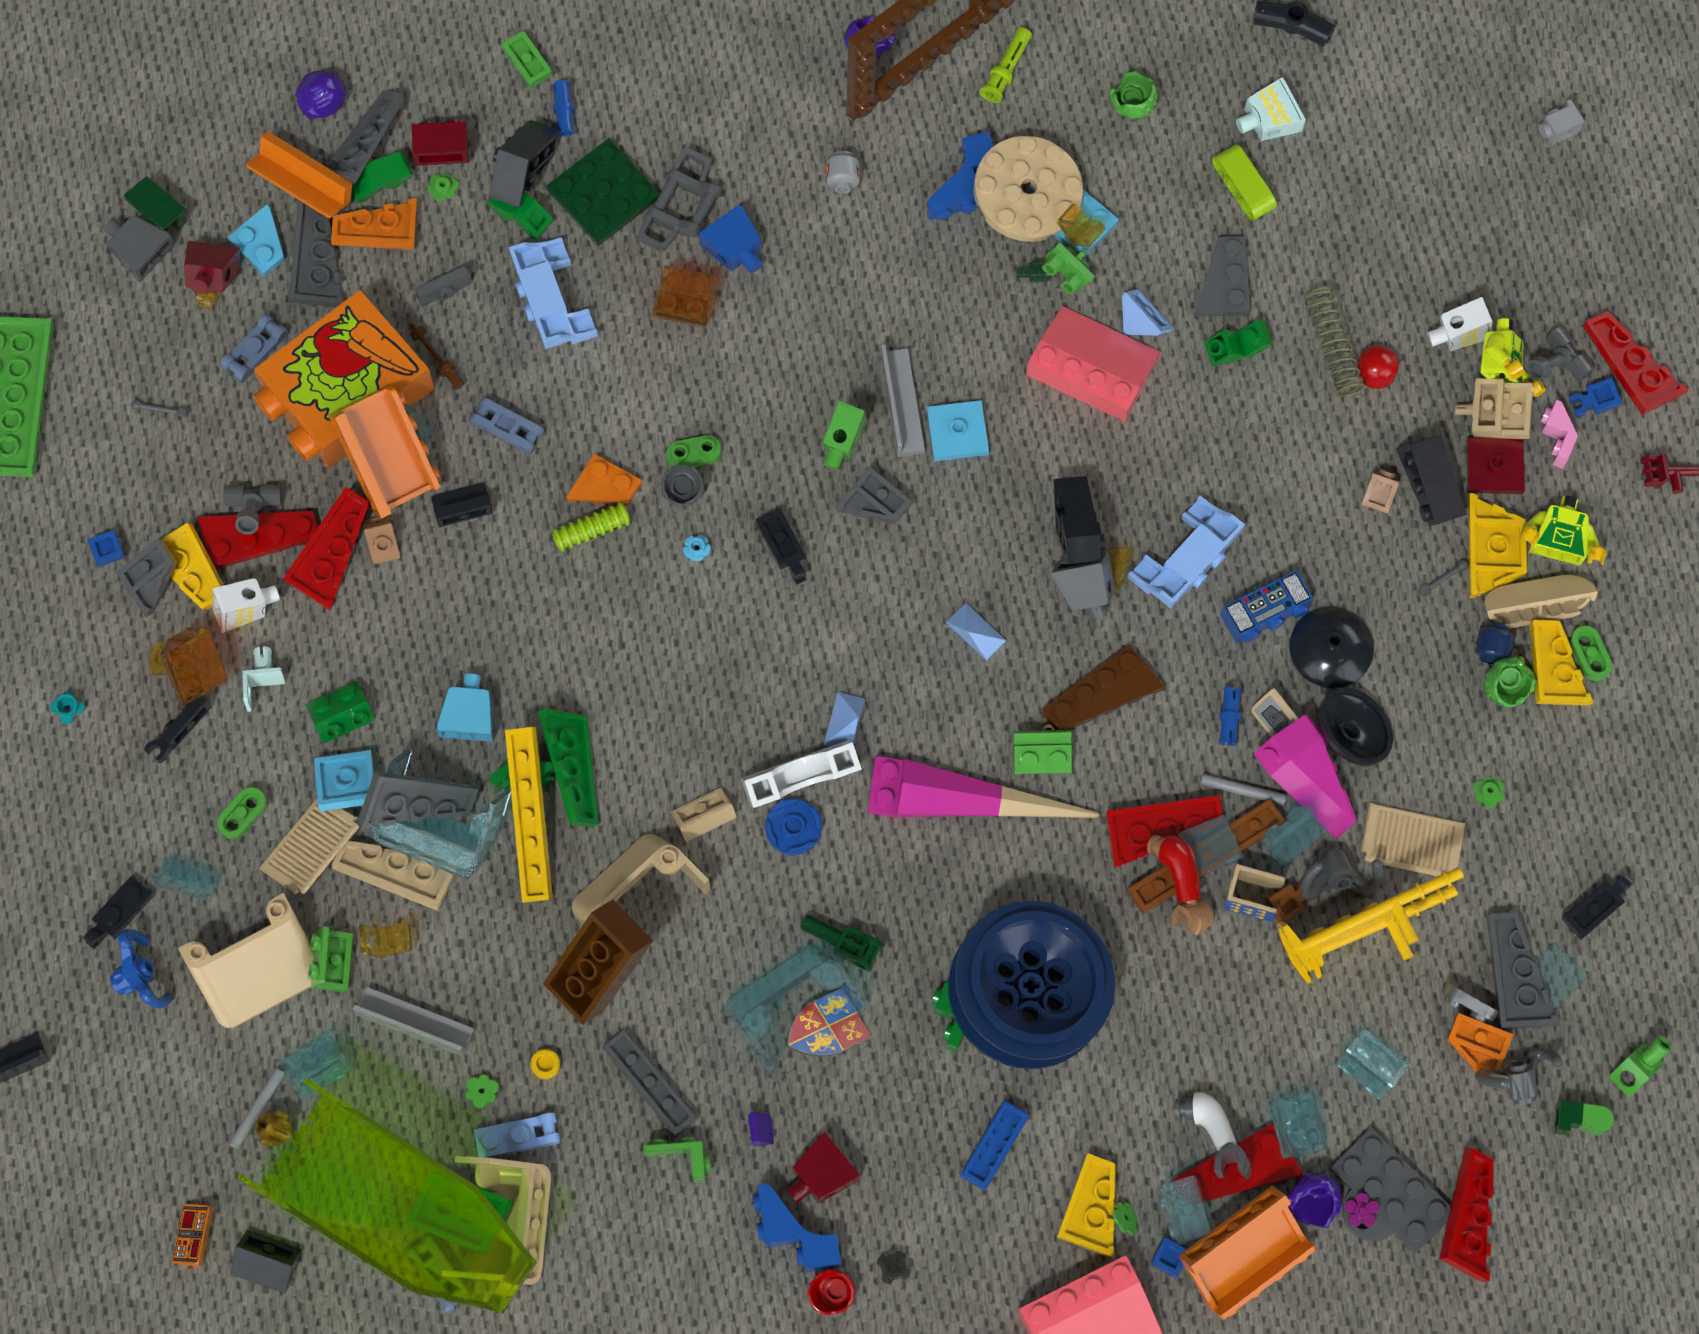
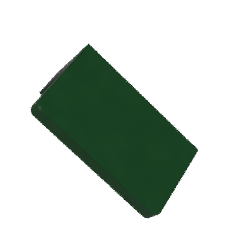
M147 176L124 194V199L160 230L166 229L170 224L179 230L187 223L186 208Z

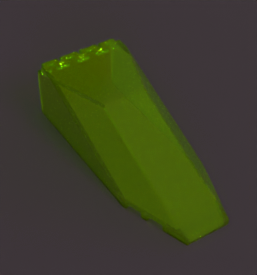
M306 1078L303 1083L319 1100L307 1116V1119L314 1123L312 1128L305 1123L300 1126L290 1141L292 1145L297 1147L296 1151L293 1152L286 1147L273 1165V1168L280 1172L278 1177L269 1172L260 1186L241 1173L237 1179L251 1193L277 1211L408 1291L503 1314L537 1262L482 1191L473 1183Z

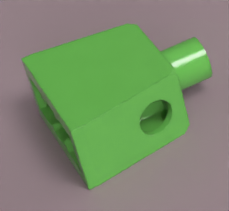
M841 401L838 402L823 440L824 450L827 451L823 462L825 467L838 471L843 458L851 460L867 425V417L864 410ZM841 438L846 439L843 443H837V440Z

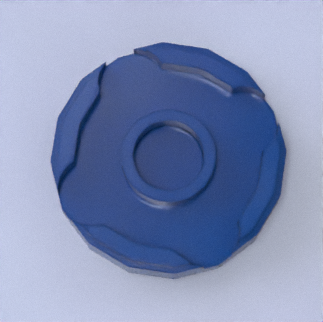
M800 799L783 800L774 805L767 815L765 822L766 838L771 846L782 854L790 856L802 855L813 849L820 840L822 832L821 817L814 806Z

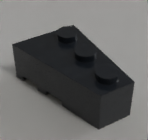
M1441 435L1396 448L1412 490L1420 505L1419 512L1424 522H1427L1428 526L1438 525L1467 515Z
M1087 476L1053 479L1056 533L1066 563L1101 561L1100 550H1105L1104 534L1101 533L1100 523L1097 522Z

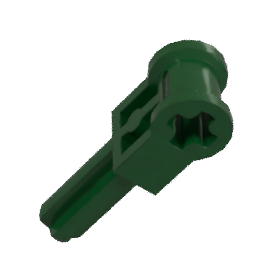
M809 914L803 918L800 925L801 930L835 946L834 955L868 972H871L873 968L871 964L878 951L884 948V944L868 934H864L848 925L844 931H841Z

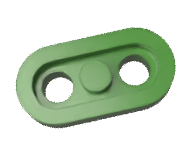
M708 435L676 441L667 448V463L672 468L676 465L693 467L710 465L717 462L720 458L721 445L715 437ZM706 445L712 447L708 452L702 449ZM683 451L685 454L682 457H677L675 453Z
M1590 626L1578 627L1570 638L1572 651L1584 676L1592 681H1601L1611 671V659L1599 633ZM1579 639H1586L1589 645H1581ZM1591 664H1597L1600 667V671L1592 670Z
M254 787L243 789L221 813L217 826L225 838L230 840L241 838L263 814L267 801L262 791ZM250 800L257 801V805L254 808L247 807ZM231 822H238L236 829L230 830L228 828Z

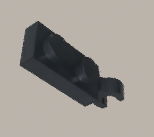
M781 508L755 519V523L779 569L788 567L796 585L806 581V572L799 562L805 559V553Z
M199 693L195 698L187 700L182 707V713L175 720H170L163 728L162 739L148 742L144 751L149 755L152 750L160 749V754L155 759L159 764L164 762L168 753L172 749L175 750L211 709L208 700Z
M1627 874L1613 886L1605 880L1565 914L1562 920L1582 940L1625 903V900L1620 895L1629 889L1634 881Z
M130 876L94 915L92 921L97 926L91 928L84 935L83 939L94 950L107 935L115 940L118 934L128 926L154 895Z

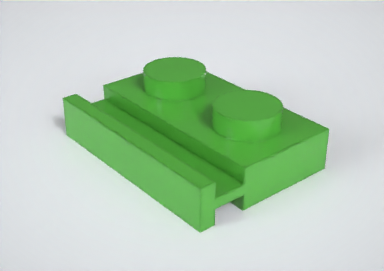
M1071 730L1014 731V773H1072Z

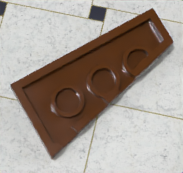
M1127 645L1043 708L1041 713L1055 730H1071L1092 721L1093 718L1102 714H1109L1121 706L1135 703L1152 693H1158L1164 690L1165 686L1134 649Z

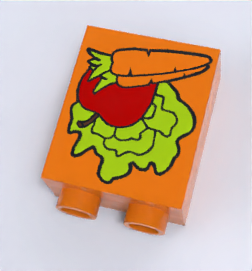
M359 290L257 366L254 371L261 389L253 394L252 397L271 422L284 415L295 429L288 433L286 437L304 461L308 462L318 455L330 469L347 455L328 414L387 385L402 392L406 404L403 405L406 411L434 390L429 368L363 292Z

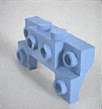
M562 237L540 243L523 242L509 247L510 256L519 281L515 282L517 292L520 298L525 297L528 305L524 306L529 322L534 321L544 348L548 349L569 341L573 345L597 337L598 333L593 324L589 309L567 313L553 271L571 265Z
M1202 496L1198 497L1197 501L1181 518L1195 529L1194 532L1165 562L1164 567L1146 554L1143 560L1127 576L1148 595L1152 593L1170 609L1186 593H1189L1194 586L1197 589L1202 586L1208 578L1206 573L1212 566L1217 569L1226 558L1225 550L1238 537L1245 526L1233 514L1215 507Z

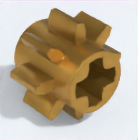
M269 1110L268 1113L260 1115L255 1125L256 1134L261 1136L259 1142L268 1147H272V1145L279 1147L280 1144L286 1143L292 1134L291 1122L287 1121L288 1114L280 1110L275 1112Z

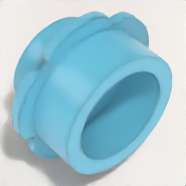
M697 535V537L690 536L684 542L683 553L693 561L703 560L711 551L707 538L702 535ZM699 546V549L695 550L694 547Z

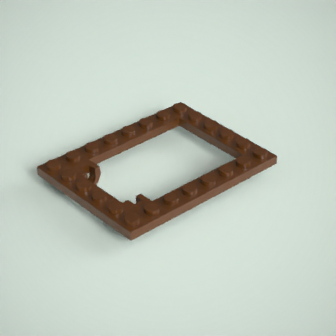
M937 0L897 1L848 38L847 115L853 121L860 116L862 118L866 117L873 110L875 104L879 101H887L893 95L896 88L900 85H908L917 72L921 69L923 71L929 69L933 65L935 58L941 54L946 55L951 52L956 42L962 38L964 40L968 39L974 33L977 26L981 23H989L998 10L1002 7L1004 9L1008 8L1015 0H969L970 8L875 80L876 43L883 38L891 37L898 26L904 22L912 21L917 16L919 10L925 6L933 5Z

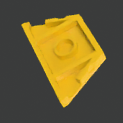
M1470 493L1468 496L1469 598L1473 599L1497 587L1522 578L1527 573L1526 541L1518 542L1524 530L1526 519L1516 514L1507 513L1504 508L1496 504L1492 506L1478 499V495Z

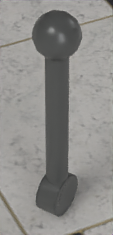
M134 400L131 403V407L136 411L146 409L176 414L181 417L188 416V410L184 408L174 409L144 404L139 400Z
M1460 560L1456 567L1429 585H1421L1419 593L1422 596L1429 595L1431 589L1458 571L1466 570L1469 567L1468 561Z

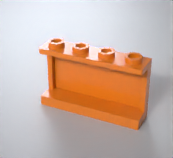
M389 385L328 414L373 513L380 518L392 514L391 509L428 490L433 489L436 491L441 488L438 480L441 479L439 472L433 464L430 465L426 457L429 455L428 448L422 439H418L415 430L418 429L414 418L410 414L407 415L403 405L406 404L402 392Z
M1274 1186L1265 1190L1178 1256L1209 1309L1222 1320L1237 1313L1240 1307L1249 1300L1258 1297L1265 1288L1273 1282L1282 1279L1290 1269L1307 1260L1309 1255L1316 1250L1314 1244L1306 1239L1290 1212L1288 1206L1291 1203L1287 1196Z

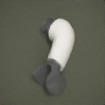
M1195 1092L1193 1098H1186L1184 1102H1182L1181 1098H1176V1119L1182 1120L1183 1116H1186L1187 1120L1194 1119L1195 1124L1202 1125L1214 1142L1218 1151L1214 1162V1171L1217 1178H1224V1170L1227 1164L1238 1163L1239 1173L1247 1180L1251 1175V1163L1243 1149L1237 1145L1228 1118L1216 1099L1204 1092Z

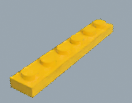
M536 727L505 730L522 903L552 900L553 893Z

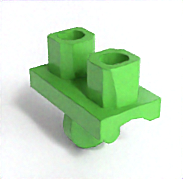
M1059 242L1044 256L1046 261L1042 269L1050 276H1054L1060 271L1066 277L1061 283L1062 289L1069 295L1076 290L1080 291L1095 277L1087 269L1089 264L1082 259L1087 253L1083 248L1076 253L1070 246L1065 248Z

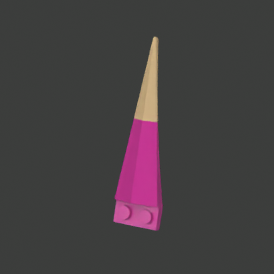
M879 756L874 758L867 808L868 814L895 818L956 816L1097 818L1100 815L1094 811L914 761Z

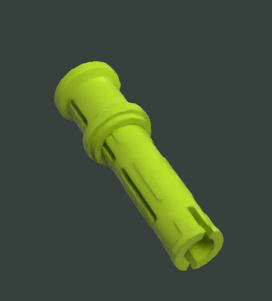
M1017 28L998 66H994L990 70L989 80L979 90L984 99L993 103L1001 102L1003 98L1002 93L1006 85H1010L1013 80L1011 73L1021 58L1028 42L1033 37L1032 33L1026 28Z

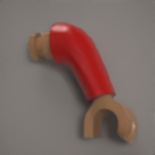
M1153 835L1148 842L1147 851L1150 855L1157 856L1160 863L1169 869L1173 878L1177 901L1182 902L1181 905L1174 909L1171 924L1179 925L1188 922L1187 929L1190 934H1195L1196 936L1203 934L1212 925L1214 917L1210 905L1204 900H1197L1201 898L1197 862L1191 846L1175 835H1169L1166 838L1160 835Z

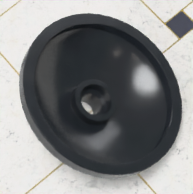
M1323 607L1307 613L1298 621L1290 637L1289 651L1296 670L1306 680L1320 687L1335 689L1349 686L1365 675L1373 660L1374 642L1370 630L1358 616L1345 609ZM1335 638L1339 641V644L1332 645L1329 640Z
M1342 687L1331 691L1324 697L1319 708L1321 730L1330 747L1339 756L1356 765L1373 766L1383 761L1389 755L1393 745L1392 728L1382 708L1370 696L1354 688Z

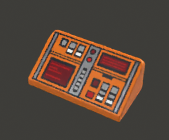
M183 1205L172 1259L173 1264L202 1268L213 1214L211 1206Z

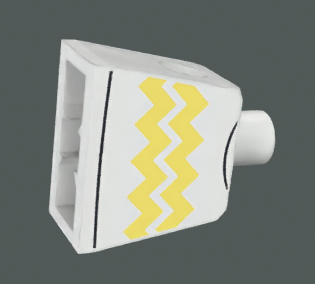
M1478 298L1443 313L1440 316V327L1427 331V337L1431 346L1434 347L1446 342L1449 350L1453 351L1484 341L1485 333L1492 332V319L1483 298Z
M253 578L213 588L212 609L221 633L265 617L266 605L277 602L280 599L275 585L260 589L257 579Z

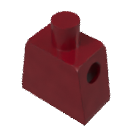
M188 241L184 262L185 286L192 288L198 294H204L206 291H225L240 273V247Z
M824 1132L792 1167V1172L799 1180L786 1191L796 1204L809 1194L819 1204L857 1183L860 1180V1175Z

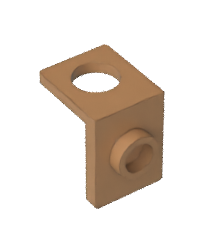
M390 515L384 518L378 516L365 518L363 528L373 564L400 558Z

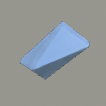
M1139 289L1123 294V332L1126 335H1161L1174 329Z
M967 603L946 621L986 661L1006 642Z
M838 692L823 746L829 747L846 740L854 743L865 703L864 698Z

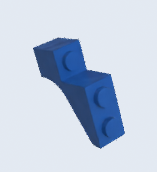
M988 131L962 138L961 150L964 156V164L956 174L929 198L927 210L929 220L935 218L937 220H945L954 213L961 211L963 213H970L979 207L976 205L974 197V178L982 158L993 147Z
M759 1184L758 1193L753 1194L755 1211H761L762 1222L757 1223L759 1241L765 1240L766 1248L801 1243L802 1247L796 1248L798 1266L804 1265L805 1273L841 1268L837 1234L818 1235L805 1230L796 1221L772 1187L768 1184Z

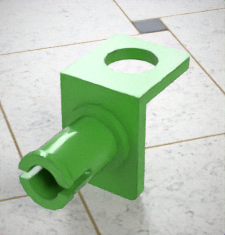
M1658 1036L1649 1046L1643 1043L1609 1075V1078L1628 1097H1631L1664 1065L1661 1059L1672 1050L1670 1041L1663 1036ZM1623 1071H1629L1635 1076L1636 1081L1634 1085H1627L1623 1082L1621 1078Z

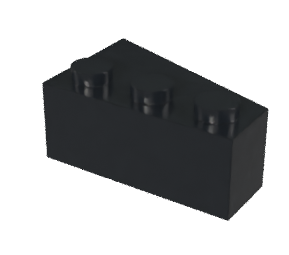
M529 120L523 127H519L512 137H508L501 147H497L493 156V162L496 164L489 197L519 208L523 203V192L525 190L530 192L534 186L531 180L535 174L541 176L555 155L560 130Z

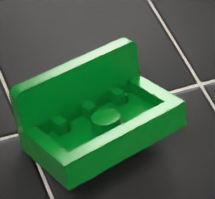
M357 681L305 704L323 743L332 741L375 720Z

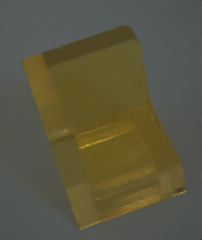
M1071 204L1056 221L1073 245L1089 248L1106 229L1101 221L1087 219L1077 204Z

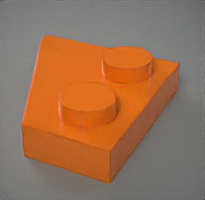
M593 454L566 496V499L569 502L589 501L593 504L613 503L617 505V503L621 502L624 506H628L641 486L642 480Z
M1457 1013L1447 1041L1475 1072L1482 1068L1500 1070L1513 1034Z

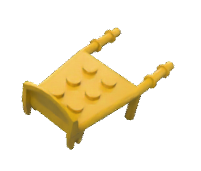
M1460 867L1448 872L1443 870L1441 871L1442 875L1420 885L1417 882L1414 884L1415 887L1377 904L1375 902L1361 909L1362 912L1353 916L1350 914L1337 919L1334 925L1326 929L1319 927L1309 932V937L1301 941L1286 923L1278 922V934L1293 967L1296 968L1305 982L1309 984L1311 983V978L1307 973L1308 971H1314L1317 979L1322 977L1320 967L1324 965L1322 955L1386 927L1403 961L1414 957L1409 945L1419 941V938L1409 917L1413 915L1418 917L1420 912L1439 903L1444 905L1446 900L1457 896L1456 888L1451 883L1464 878ZM1436 890L1435 893H1433V894H1431V895H1429V896H1427V897L1424 896V895L1429 894V893H1431V892H1433V891Z

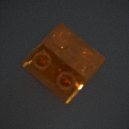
M665 265L652 317L706 328L716 304L719 292V277Z
M189 627L167 640L160 655L180 706L190 703L228 681L209 629Z

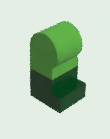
M1561 1100L1556 1105L1554 1134L1567 1135L1571 1128L1586 1130L1595 1136L1602 1135L1613 1125V1114L1608 1108L1603 1106Z

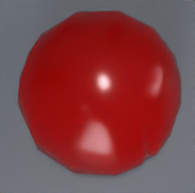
M1384 345L1368 346L1361 352L1358 359L1357 369L1360 370L1358 377L1363 379L1364 385L1372 389H1384L1395 381L1399 370V360L1395 352Z
M827 1269L818 1273L809 1283L807 1296L811 1306L820 1314H840L846 1311L853 1303L856 1288L852 1278L842 1270Z

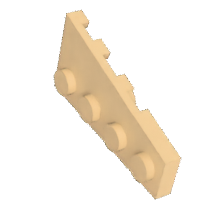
M348 841L336 855L332 863V869L438 911L462 863V858L451 856V858L439 857L437 854L427 852L425 854L408 852L407 849L401 848L396 850L385 849L381 845Z

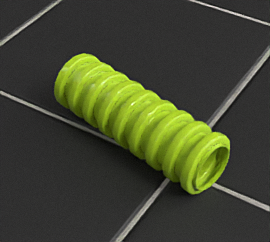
M619 502L616 507L613 505L609 506V510L601 509L599 514L594 512L591 517L586 515L584 520L579 518L574 524L569 522V526L565 527V525H562L559 530L556 528L552 529V536L558 550L564 552L566 547L571 549L574 544L581 545V541L589 542L591 537L596 539L599 534L602 536L606 535V531L611 533L616 527L621 529L623 524L626 526L630 525V518L624 504Z

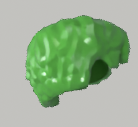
M1127 71L1121 78L1117 88H1112L1108 91L1114 109L1119 115L1126 118L1143 119L1157 105L1158 93L1155 84L1152 82V79L1138 72L1130 73Z
M1515 656L1499 659L1494 662L1485 675V682L1483 683L1488 698L1493 700L1494 704L1497 703L1502 707L1508 708L1514 707L1515 705L1522 704L1535 690L1534 685L1537 683L1535 674L1524 665L1525 660L1523 657Z

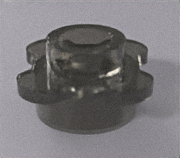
M896 1251L888 1256L881 1255L877 1259V1265L881 1267L883 1273L881 1279L885 1284H891L893 1280L900 1278L906 1280L910 1276V1270L906 1268L904 1261L906 1256L902 1251ZM895 1265L896 1270H892L891 1266Z

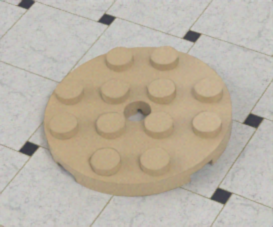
M1033 136L1013 137L996 144L982 158L974 178L975 202L986 217V222L999 233L1019 241H1042L1065 230L1075 218L1083 196L1081 175L1073 159L1058 145L1046 139ZM1031 182L1035 192L1033 194H1026L1023 192L1021 185Z

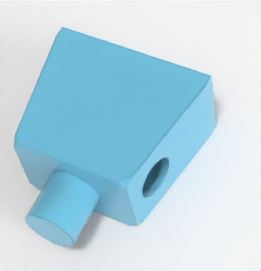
M464 674L462 688L449 687L437 724L439 737L493 742L491 695L488 690L479 689L481 680L479 675Z

